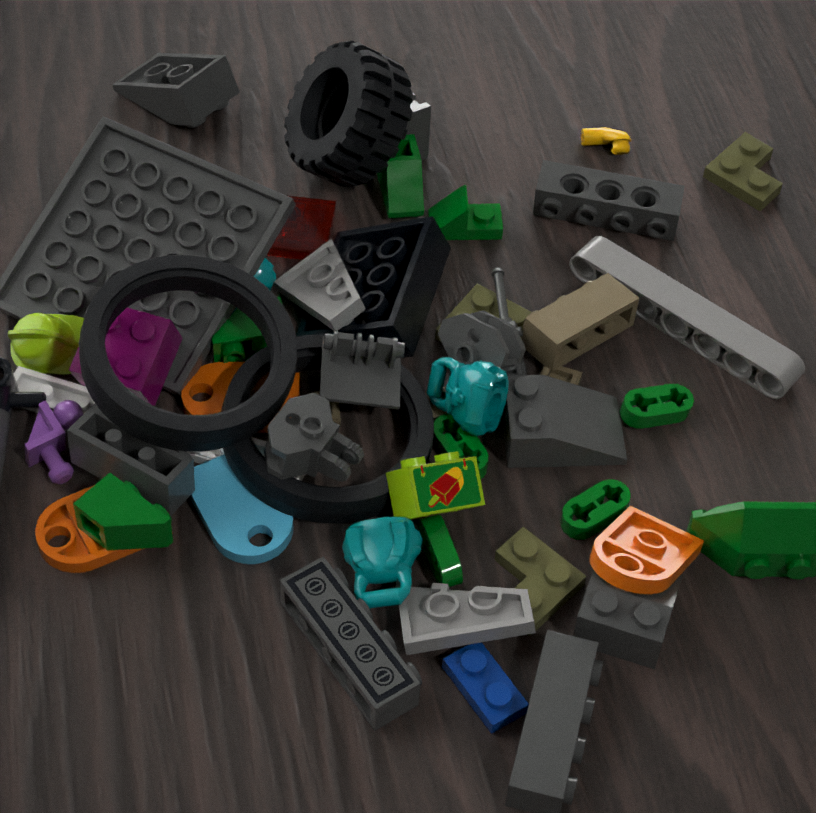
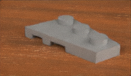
M332 239L274 282L280 294L332 330H339L349 325L356 316L366 309Z
M399 580L396 581V588L401 587ZM432 583L431 588L411 587L409 595L399 605L406 655L536 633L528 589L476 586L471 591L449 590L448 584Z

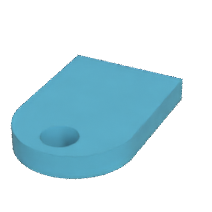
M225 454L194 467L195 491L189 498L214 545L221 554L238 563L259 564L277 557L286 549L293 535V516L268 506L250 493L233 473ZM260 533L267 534L272 538L269 544L261 547L254 546L249 542L252 536Z

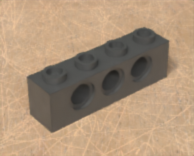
M543 160L535 192L533 215L674 241L685 186Z

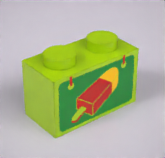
M455 451L435 455V463L426 464L425 456L400 461L401 469L386 472L394 517L415 519L485 505L476 456L460 458L459 452Z

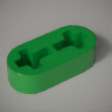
M665 384L633 389L625 395L619 413L623 422L633 428L643 429L680 423L688 417L694 403V397L689 389L679 384Z
M444 414L436 418L434 421L433 445L438 453L458 451L460 458H463L464 455L466 458L476 456L480 479L484 478L487 473L489 455L478 437L470 436L466 431H463L451 414ZM457 433L456 441L451 434Z
M607 479L572 498L564 505L562 510L561 529L567 536L576 540L592 537L608 527L629 507L631 498L629 488L621 481ZM605 496L608 499H610L609 501L603 504ZM617 498L619 499L618 503H616L612 499ZM573 515H575V516H576L577 518H579V519L576 520V521H573V520H572ZM588 515L586 523L580 519Z
M437 514L418 519V531L423 539L422 547L436 582L448 584L449 587L462 584L463 572L461 563L442 516Z

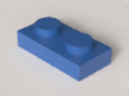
M482 642L467 645L443 658V670L491 734L527 713L529 703Z

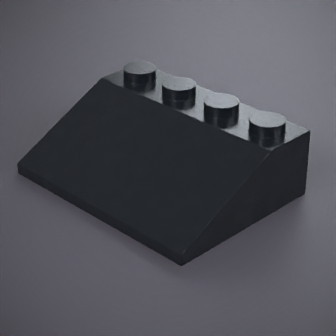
M430 216L337 232L333 243L366 308L349 325L342 327L338 332L354 334V340H356L357 333H362V341H368L369 334L374 335V342H377L378 337L390 339L396 337L398 342L405 343L403 358L413 357L451 250L434 217ZM305 311L296 337L325 335V333L333 334L331 328Z

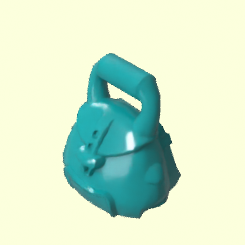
M441 357L432 363L426 394L434 406L447 412L448 415L451 414L463 431H466L470 436H480L487 432L491 433L498 427L507 400L509 381L507 372L492 362L480 360L465 365L454 358ZM448 368L451 371V375L446 386L445 399H442L441 396Z
M405 517L369 519L354 523L346 530L342 550L346 562L352 566L355 572L354 594L356 599H363L369 609L401 605L410 593L412 586L411 567L416 556L422 550L421 545L423 541L420 532L415 529L410 519ZM399 580L401 585L400 588L365 592L368 584H383Z

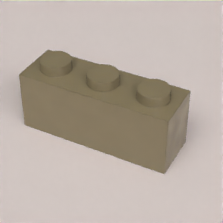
M606 273L594 281L586 282L581 288L572 293L560 296L555 302L541 310L531 312L525 318L523 324L522 341L525 344L526 350L553 372L559 366L567 364L633 326L640 298L612 275Z

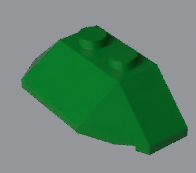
M743 501L717 506L707 512L703 509L692 511L686 532L704 540L701 553L731 576H747L751 579H761L764 577L804 579L816 576V502Z

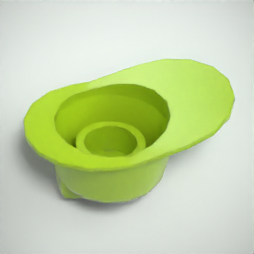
M37 312L28 314L20 319L13 330H8V338L11 340V356L15 365L44 374H71L69 368L79 347L80 331L84 318L74 315L43 314Z

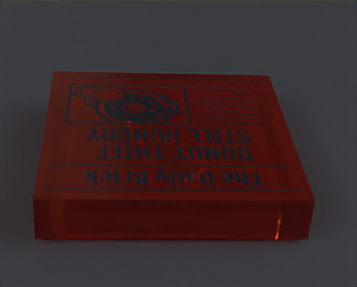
M289 196L294 199L296 206L267 255L303 260L329 241L336 213V201Z

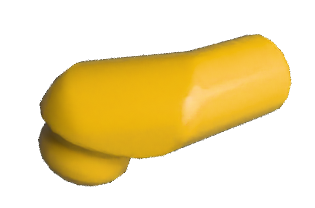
M607 127L584 128L581 130L582 146L612 145L611 152L614 155H625L630 151L629 142H631V138L627 132Z

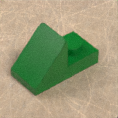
M466 185L459 187L428 209V217H434L446 240L502 239L503 223L500 203L468 204Z

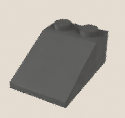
M157 53L112 84L114 91L166 122L174 125H186L188 128L202 125L208 115L228 106L229 100L240 93L226 55Z
M546 375L507 376L509 387L502 424L508 468L627 464L617 397Z
M593 570L577 616L573 636L599 642L598 652L655 669L683 573L667 590L661 593L638 594L609 584Z

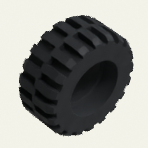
M344 41L327 47V51L320 52L314 57L315 61L313 64H308L303 71L304 76L301 81H297L293 89L296 90L294 96L288 103L287 109L289 113L288 117H285L284 123L287 133L284 135L290 157L300 169L339 186L354 187L376 178L375 174L383 172L388 167L387 162L390 158H395L400 150L398 146L401 140H404L408 132L406 126L412 117L413 111L410 108V104L413 103V92L410 88L412 85L408 74L399 62L359 42Z

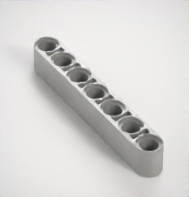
M602 236L593 237L569 261L572 273L583 283L590 280L594 281L606 273L612 275L640 298L636 316L769 398H782L805 372L803 360L794 351Z

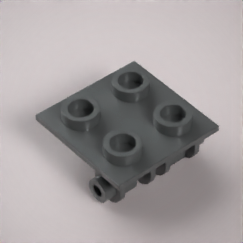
M333 330V334L325 333V336L322 338L320 396L331 402L400 409L401 358L404 357L405 343L398 342L396 337L392 339L378 337L377 342H374V335L369 334L368 341H362V333H357L356 340H354V334L341 333L338 330Z

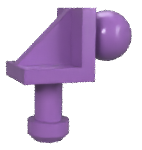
M45 400L38 404L39 411L28 442L24 444L25 461L31 467L44 460L50 470L48 476L52 483L63 484L72 478L74 472L70 463L64 462L59 454L66 450L64 430H68L83 415V410L77 402L64 400L58 403L54 411H52Z

